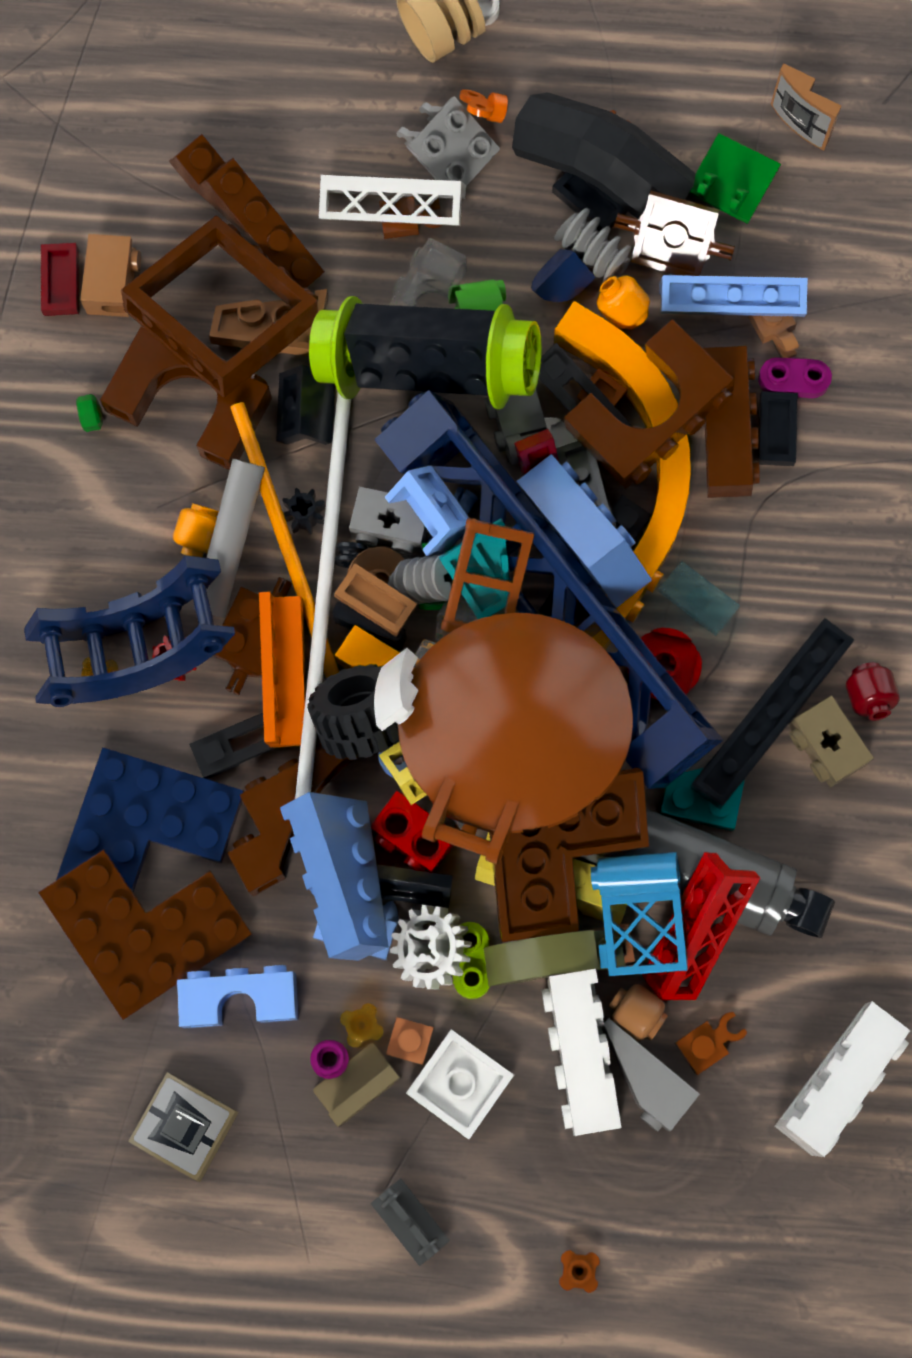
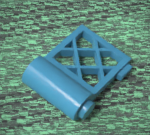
M677 852L598 858L597 866L591 867V883L593 890L600 891L602 899L606 944L598 945L601 969L608 968L609 976L687 971L688 962ZM673 900L674 918L665 928L647 914L656 901ZM649 902L644 910L635 903ZM627 904L639 916L625 931L613 921L611 905ZM642 918L661 932L648 949L629 935ZM674 923L676 938L668 932ZM614 930H616L621 935V937L616 943L614 938ZM663 936L677 946L678 962L663 963L651 953V950ZM624 939L643 953L634 965L617 966L616 949ZM647 957L654 964H641V962Z

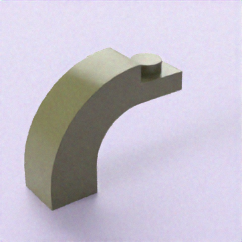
M605 930L555 934L484 948L488 985L497 986L523 983L549 976L596 969V971L608 970V968L601 969L598 946L599 944H606ZM614 930V938L616 943L621 937V935L616 930ZM622 943L616 949L617 966H625Z

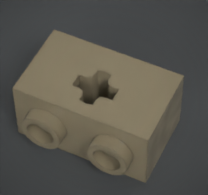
M832 695L794 718L789 725L792 730L789 732L792 742L799 751H806L812 760V763H810L812 772L821 783L826 781L830 788L862 769L874 759ZM830 739L835 742L832 748L827 747L825 749L820 744L823 740L828 741Z

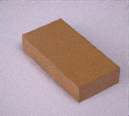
M357 564L352 566L334 593L335 598L395 637L398 636L417 607L416 602Z

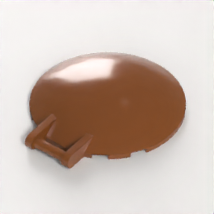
M505 613L483 617L469 622L441 638L425 653L412 671L414 677L411 683L419 691L412 703L414 707L413 713L407 720L398 725V735L402 755L413 780L417 782L433 803L423 828V839L435 842L437 839L486 856V861L498 865L512 833H523V830L544 826L551 828L578 816L579 811L590 805L595 799L599 800L604 795L624 765L633 732L632 703L627 684L620 669L608 652L595 639L569 623L556 618L531 613ZM447 817L493 833L494 835L492 840L489 841L444 825V821Z

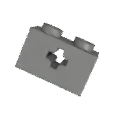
M359 486L349 525L351 538L356 539V543L366 545L367 547H377V544L390 546L392 550L403 555H412L413 552L422 553V542H425L427 528L407 500L389 504L385 499L388 492ZM390 518L395 519L396 523H392L390 529L384 527V524H387Z

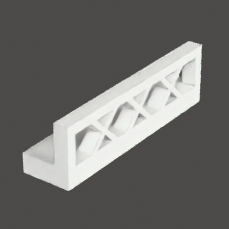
M321 175L319 219L460 226L462 199H465L466 184L462 181ZM329 193H343L352 201L341 212H328ZM352 194H359V195H358L356 198H354ZM367 195H380L387 204L376 214H369L359 203ZM387 196H394V197H393L391 200H389V198H388ZM402 196H414L421 206L412 215H402L394 204ZM421 197H429V199L425 202ZM437 198L453 199L452 217H438L429 206ZM356 206L361 213L349 212ZM391 208L396 213V215L384 213ZM426 209L431 216L419 215Z

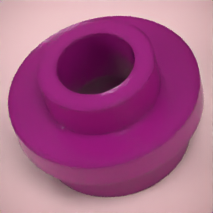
M324 1040L313 1048L310 1063L317 1075L325 1079H334L346 1071L349 1064V1054L340 1042ZM327 1053H334L337 1056V1062L332 1067H327L323 1063V1058Z

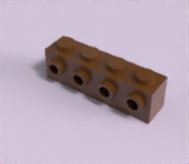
M747 346L703 348L734 379V392H732L733 398L723 409L719 411L714 409L705 417L707 498L752 496L753 484L760 483L759 462H752V449H758V428L751 427L750 415H756L757 411L756 393H749V381L755 380L754 358L748 359Z

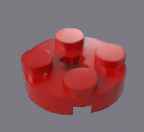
M666 627L651 630L650 633L644 634L641 640L658 661H661L663 656L669 657V664L675 666L674 671L670 670L667 672L687 696L696 686L702 671V658L687 634L677 629ZM652 693L651 701L660 703Z

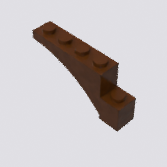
M203 134L195 138L169 160L170 164L191 189L199 193L234 225L251 245L259 246L271 262L276 266L284 267L291 278L302 288H307L325 272L235 159L232 158L224 162Z
M321 743L316 745L311 792L321 793L332 779L353 760H349L348 757L344 759L336 758L335 755L326 753ZM297 758L282 764L278 768L279 773L266 780L263 776L251 781L244 787L246 791L240 794L260 835L254 838L253 834H249L233 843L234 849L227 854L246 889L253 897L286 879L283 874V868L292 844L290 838L295 835L290 820L283 819L280 807L295 800L299 765Z

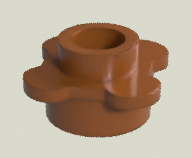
M572 1250L565 1251L561 1255V1262L564 1266L563 1275L559 1278L560 1286L566 1291L572 1288H582L587 1293L595 1291L598 1287L595 1272L596 1267L600 1264L599 1257L593 1252L582 1255L575 1254ZM578 1267L583 1269L582 1275L576 1274L575 1271Z

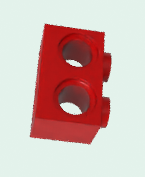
M397 790L371 824V832L376 835L373 841L389 853L396 849L406 856L403 863L412 870L435 873L454 846L437 839L436 842L439 845L437 852L432 856L421 855L417 851V846L423 839L422 832L429 813L415 803L411 805L407 798ZM400 816L406 819L408 822L406 830L401 834L390 833L387 830V823L391 818Z

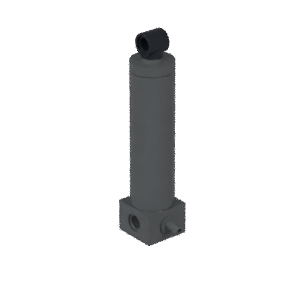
M646 809L649 847L576 857L597 866L598 858L677 852L682 897L704 852L717 853L731 870H751L760 876V880L737 923L756 929L769 936L773 934L779 921H785L788 927L815 938H822L835 905V901L826 895L806 888L796 889L793 886L797 874L796 868L649 809ZM734 883L727 897L739 890L741 883Z

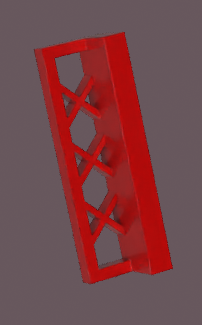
M704 852L681 897L688 970L642 974L660 1000L697 999L760 880V876L755 871L731 870L717 853ZM734 883H741L739 890L727 897ZM674 913L672 914L669 922L674 918ZM726 913L720 923L710 928L715 919ZM674 923L668 932L676 938ZM663 936L658 942L653 955L663 963L678 962L677 946ZM710 944L706 952L695 958L700 949ZM649 959V961H648L647 964H654V963ZM693 975L688 987H680L682 981Z

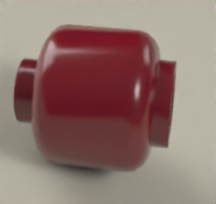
M869 662L857 666L852 670V675L846 681V689L852 709L859 716L869 717L873 721L884 719L891 714V710L900 701V694L893 672L879 663Z

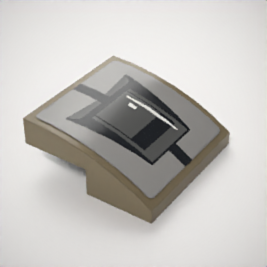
M167 1072L128 1142L186 1176L201 1182L239 1112Z

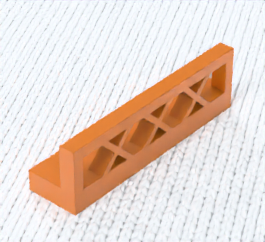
M259 592L264 742L271 748L301 746L306 698L302 597H274L271 592Z

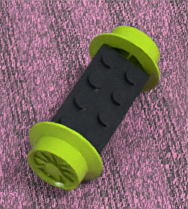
M349 296L343 301L339 310L322 309L316 314L309 340V360L314 379L319 383L335 384L339 394L344 399H353L361 388L421 392L430 390L436 393L489 396L490 402L495 409H503L511 395L532 396L534 394L541 368L542 344L538 323L536 321L515 320L513 311L508 304H501L496 311L363 304L358 297Z

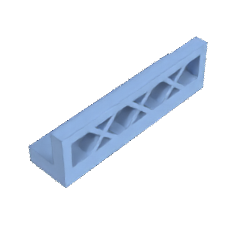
M663 275L659 283L661 314L805 317L807 314L808 278Z

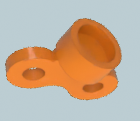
M465 89L460 91L459 99L467 103L466 110L469 113L486 118L487 121L503 122L508 107L507 95L492 92L487 99L484 95L472 90Z

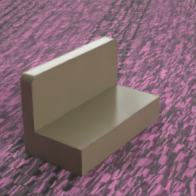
M370 1043L349 1060L348 1067L341 1076L323 1080L313 1089V1092L327 1109L328 1115L336 1126L341 1127L401 1078L374 1043Z

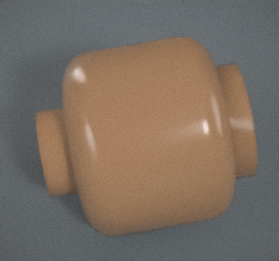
M634 984L628 991L621 987L609 1004V1007L614 1010L611 1020L637 1042H641L645 1038L651 1041L668 1017L664 1013L665 1002L641 984Z

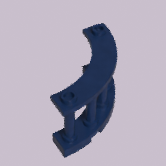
M185 555L169 573L156 581V589L143 596L139 592H135L123 598L108 602L109 608L87 612L86 607L66 609L37 608L24 628L26 641L41 642L45 645L50 677L47 678L35 696L36 703L51 704L54 707H65L70 704L96 702L131 695L169 682L191 671L220 652L235 635L234 627L214 625L206 589L221 573L219 560ZM193 599L199 625L185 638L180 611L182 606ZM165 616L172 648L149 660L142 628L145 624ZM128 631L134 666L108 673L102 639L104 636ZM86 641L93 676L65 677L59 642Z

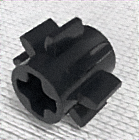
M295 488V495L291 499H282L284 506L289 509V511L283 512L286 522L293 521L291 525L293 533L298 532L300 528L307 529V532L311 535L313 532L312 527L316 523L324 524V517L318 512L323 511L326 505L323 500L315 502L316 493L314 489H311L307 494L300 493V490ZM306 506L308 515L301 516L300 507Z

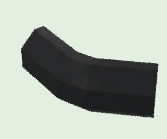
M546 92L530 95L516 117L512 149L516 156L580 177L598 187L637 219L645 210L650 191L685 200L694 186V171L639 127L610 111Z

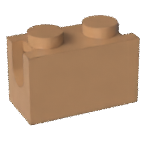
M88 234L80 299L87 314L129 317V314L124 311L121 289L134 280V272H139L141 267V252L136 250V248H132L131 236Z

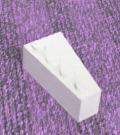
M596 969L549 976L547 981L548 988L541 989L545 1012L552 1011L555 1027L548 1028L551 1050H559L561 1066H555L558 1090L566 1089L568 1105L561 1106L565 1129L572 1128L573 1136L622 1128L613 1074L609 1071L611 1062L608 1041L602 1031V1026H604L602 1003L599 995H596L594 983H598Z
M873 1001L865 1003L774 1127L811 1156L825 1157L838 1142L839 1135L846 1124L852 1122L862 1109L863 1104L861 1102L868 1092H873L882 1082L886 1075L883 1070L891 1059L896 1061L909 1044L905 1038L910 1030Z

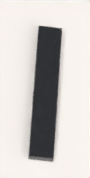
M824 618L692 782L690 787L721 810L850 648L855 639Z

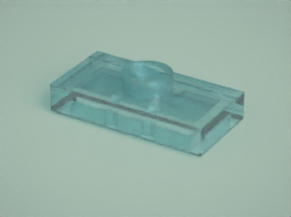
M683 561L680 562L658 590L659 593L715 636L719 634L740 607L738 603Z

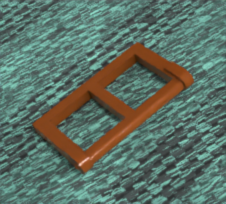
M467 518L466 529L441 630L452 632L468 623L455 620L464 582L509 592L504 614L515 613L534 533L480 521L475 518ZM475 533L521 543L512 581L466 571Z

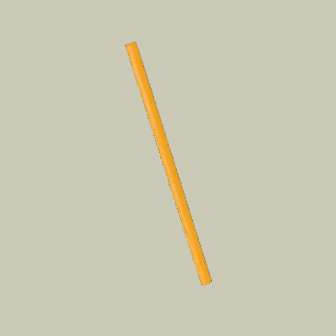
M244 402L236 403L230 408L249 462L265 467L259 490L296 595L302 597L303 615L312 637L315 602ZM328 638L326 641L323 670L326 678L339 673Z

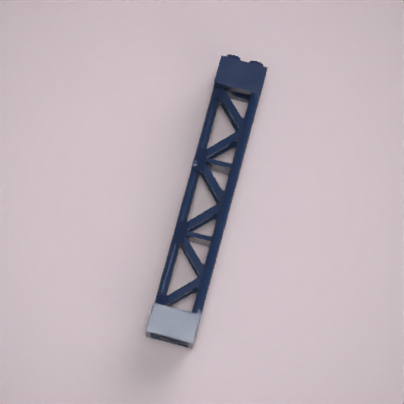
M430 390L416 395L409 402V408L399 417H394L387 421L381 428L382 433L374 440L402 474H405L408 470L432 466L444 483L482 486L480 521L494 523L501 518L505 524L508 511L517 522L512 528L534 533L533 544L544 557L542 559L528 558L525 572L554 575L552 618L575 626L579 600L590 616L577 628L584 631L590 637H594L603 630L618 649L617 652H608V654L613 658L617 666H624L629 669L628 690L633 712V732L626 762L632 769L640 768L643 771L644 785L647 789L666 788L720 744L723 739L697 706L689 700L481 440L480 435L452 401ZM459 452L471 464L469 468L444 466ZM506 540L508 571L510 573L514 571L517 557H510V555L520 548L521 543ZM520 591L516 610L519 613L538 614ZM653 693L667 713L647 729L651 694Z

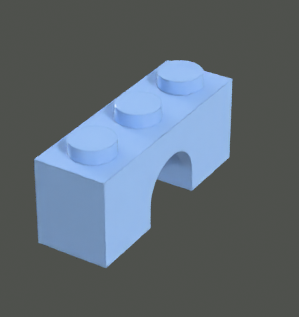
M286 965L263 967L264 973L249 974L248 968L226 969V976L210 977V971L187 972V979L177 980L179 1027L223 1026V1006L235 994H248L253 999L256 1006V1021L260 1023L299 1020L296 973L293 971L287 972Z

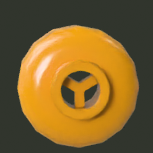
M626 275L617 278L612 276L602 283L599 289L600 294L597 298V307L608 322L618 329L631 330L646 320L649 314L650 299L633 277Z
M192 503L191 508L181 510L173 533V540L176 544L183 546L182 554L203 557L204 553H208L219 511Z

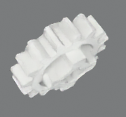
M422 905L421 911L409 910L410 921L399 919L398 924L402 931L401 933H392L391 935L393 939L398 941L397 946L390 948V953L398 954L399 957L394 962L393 967L405 969L401 979L405 981L413 980V987L416 988L427 987V989L437 990L440 984L452 985L451 975L462 976L464 974L459 967L460 962H470V958L463 954L465 948L472 946V942L465 941L462 937L469 930L468 927L457 926L460 916L458 914H448V908L437 906L434 908V906ZM436 922L435 926L430 925L428 929L422 927L427 923ZM433 966H437L439 968L437 971L432 973L424 972L426 969H432Z

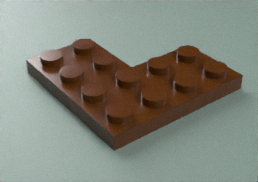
M640 768L621 770L604 795L599 800L595 799L590 805L579 811L578 816L551 828L544 826L523 830V833L511 834L499 864H493L499 932L502 942L578 932L579 924L572 858L649 847L643 771ZM489 832L491 841L494 834Z
M103 849L38 892L122 1020L177 985V980L186 979L187 972L198 971L252 935V932L211 870L146 912L105 849Z

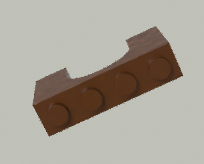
M673 319L645 343L646 357L673 382L680 394L678 407L668 420L651 428L630 427L620 422L592 393L564 417L566 429L625 489L632 483L638 485L644 481L651 473L652 469L650 467L660 458L663 460L669 458L679 447L678 442L687 433L693 435L699 431L706 422L705 417L714 409L717 411L723 409L733 398L734 379Z
M140 327L100 401L107 413L138 427L155 395L164 385L180 378H195L203 382L205 381L145 328ZM253 374L225 398L215 391L217 393L215 411L196 445L202 458L230 470L232 459L240 460L245 448L230 407L236 403L244 402L255 432L272 400L266 380Z

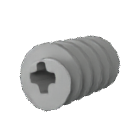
M588 208L583 209L579 213H574L560 226L554 236V240H562V246L565 250L573 249L580 259L583 258V263L587 268L594 267L593 274L596 277L604 276L603 282L612 276L620 277L630 263L628 255L632 246L626 245L619 250L617 247L621 237L617 235L609 241L607 237L611 228L606 226L598 231L599 217H595L590 222H587L586 219L590 213Z
M441 555L415 557L413 559L407 558L400 561L395 571L389 577L388 585L417 604L448 601L453 580L439 559Z

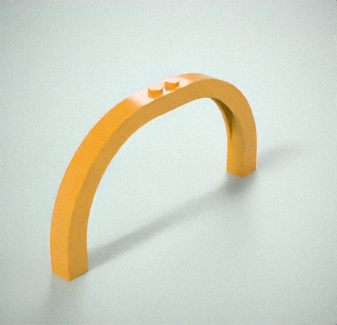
M573 301L555 328L554 343H557L561 348L590 364L595 369L600 368L628 390L626 397L633 404L646 428L658 426L668 420L677 409L678 402L658 367L646 357L644 350L623 331ZM687 434L678 442L679 447L666 460L660 458L656 462L657 493L654 512L644 535L633 551L652 581L617 607V610L625 620H629L632 623L637 619L645 605L640 602L645 592L649 590L653 593L664 576L660 569L673 547L683 520L689 495L691 475L690 448ZM354 625L334 656L337 664L345 669H349L354 666H367L369 664H377L380 667L400 652ZM603 630L592 637L605 650L612 643Z

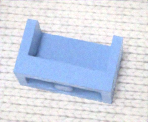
M432 466L408 470L385 496L389 504L407 500L433 538L422 549L426 556L448 551L465 533L466 520L469 517Z

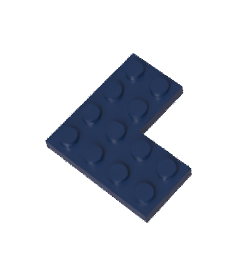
M102 747L56 880L105 849L134 892L151 842L222 864L242 804L240 794L244 793V790Z

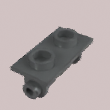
M401 1178L370 1203L419 1266L434 1256L450 1241Z

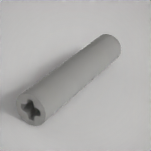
M232 459L206 557L218 559L220 563L221 573L206 589L212 615L218 617H225L265 469L263 466L238 459Z

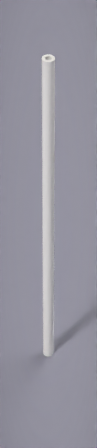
M337 392L295 799L311 792L317 732L308 712L307 704L309 703L310 695L315 692V688L323 680L351 399L342 398L339 392Z

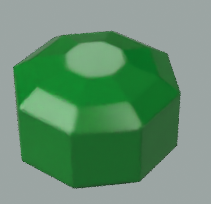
M93 394L78 397L76 399V406L83 430L86 432L100 430L103 424V412L97 398Z

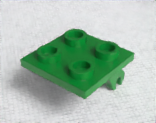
M718 133L695 173L694 186L689 195L748 224L781 164Z

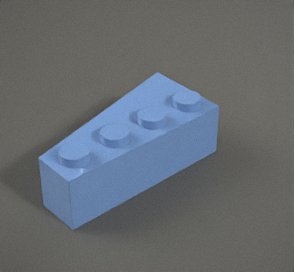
M551 454L516 482L617 608L651 582L652 579L630 548L635 544V541L622 525L616 529L612 525L616 522V519L604 504H601L599 507L594 504L598 498L585 482L580 486L576 483L580 478L570 464L566 461L561 465Z
M308 792L280 807L283 819L290 820L295 835L290 838L294 853L300 852L307 873L302 875L306 889H309L315 896L318 905L313 911L329 958L359 961L388 948L367 801Z

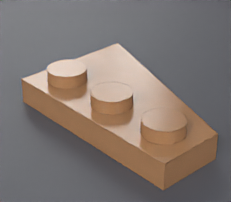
M327 289L316 290L315 297L317 299L318 312L322 309L326 310L328 291ZM259 299L217 305L209 335L210 343L244 348L292 308L283 300L262 303ZM312 326L280 353L309 356V340Z

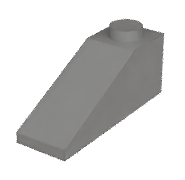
M608 1018L602 1028L637 1106L644 1111L640 1118L657 1132L662 1127L667 1131H671L700 1094Z

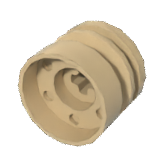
M397 0V8L406 31L420 53L432 63L455 49L454 39L464 45L471 40V36L476 38L485 32V20L477 0Z

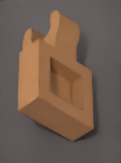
M748 316L762 344L773 340L781 358H791L797 355L795 349L799 348V344L791 332L796 327V322L792 316Z

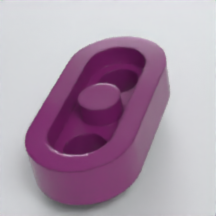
M771 358L762 365L758 375L759 386L764 392L798 393V398H818L826 393L832 381L830 368L824 362L815 359ZM779 370L783 373L784 377L780 379L775 378L772 375V371ZM815 372L819 375L820 379L816 381L811 380L808 377V373Z

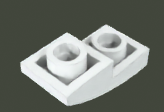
M408 648L383 665L377 678L374 709L376 725L381 731L394 722L398 725L403 723L414 711L412 703L419 690L411 683L414 677L411 672L418 657Z

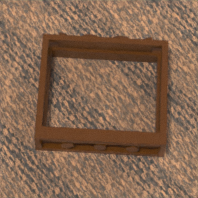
M217 215L121 289L124 311L223 398L228 396L308 330L318 313L317 299L310 289L302 288L291 278L284 267L276 266L266 257L259 246L251 245L241 236L234 225L226 224ZM217 245L292 308L226 363L151 298Z

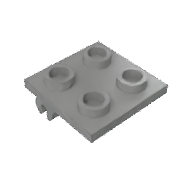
M455 96L451 97L443 107L432 106L427 102L421 105L419 111L429 115L427 118L429 123L422 131H409L407 128L401 127L396 133L399 138L403 137L407 140L404 144L435 180L462 181L466 186L500 150L499 146Z

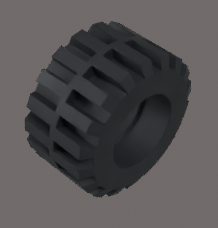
M377 664L358 665L341 670L339 673L326 678V681L320 683L315 688V692L310 695L307 709L322 747L329 755H335L339 759L348 757L349 760L358 759L359 757L367 758L375 753L387 750L390 745H394L399 741L398 724L396 722L383 731L376 725L374 694L377 678L382 666L378 667Z

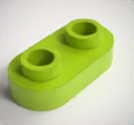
M464 922L460 926H467L469 930L462 937L467 934H473L477 938V943L472 948L464 949L463 954L470 958V962H460L459 967L464 974L462 976L453 975V984L456 991L462 997L478 999L484 996L490 989L484 948L489 947V938L486 930L480 924ZM470 972H475L480 977L479 983L475 986H468L465 983V976Z

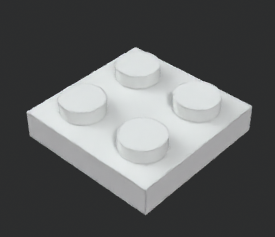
M451 1029L406 1094L467 1139H470L514 1075Z

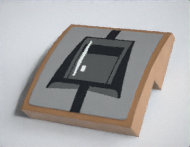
M783 63L771 105L783 122L796 134L824 151L830 141L842 106L812 92L815 78Z

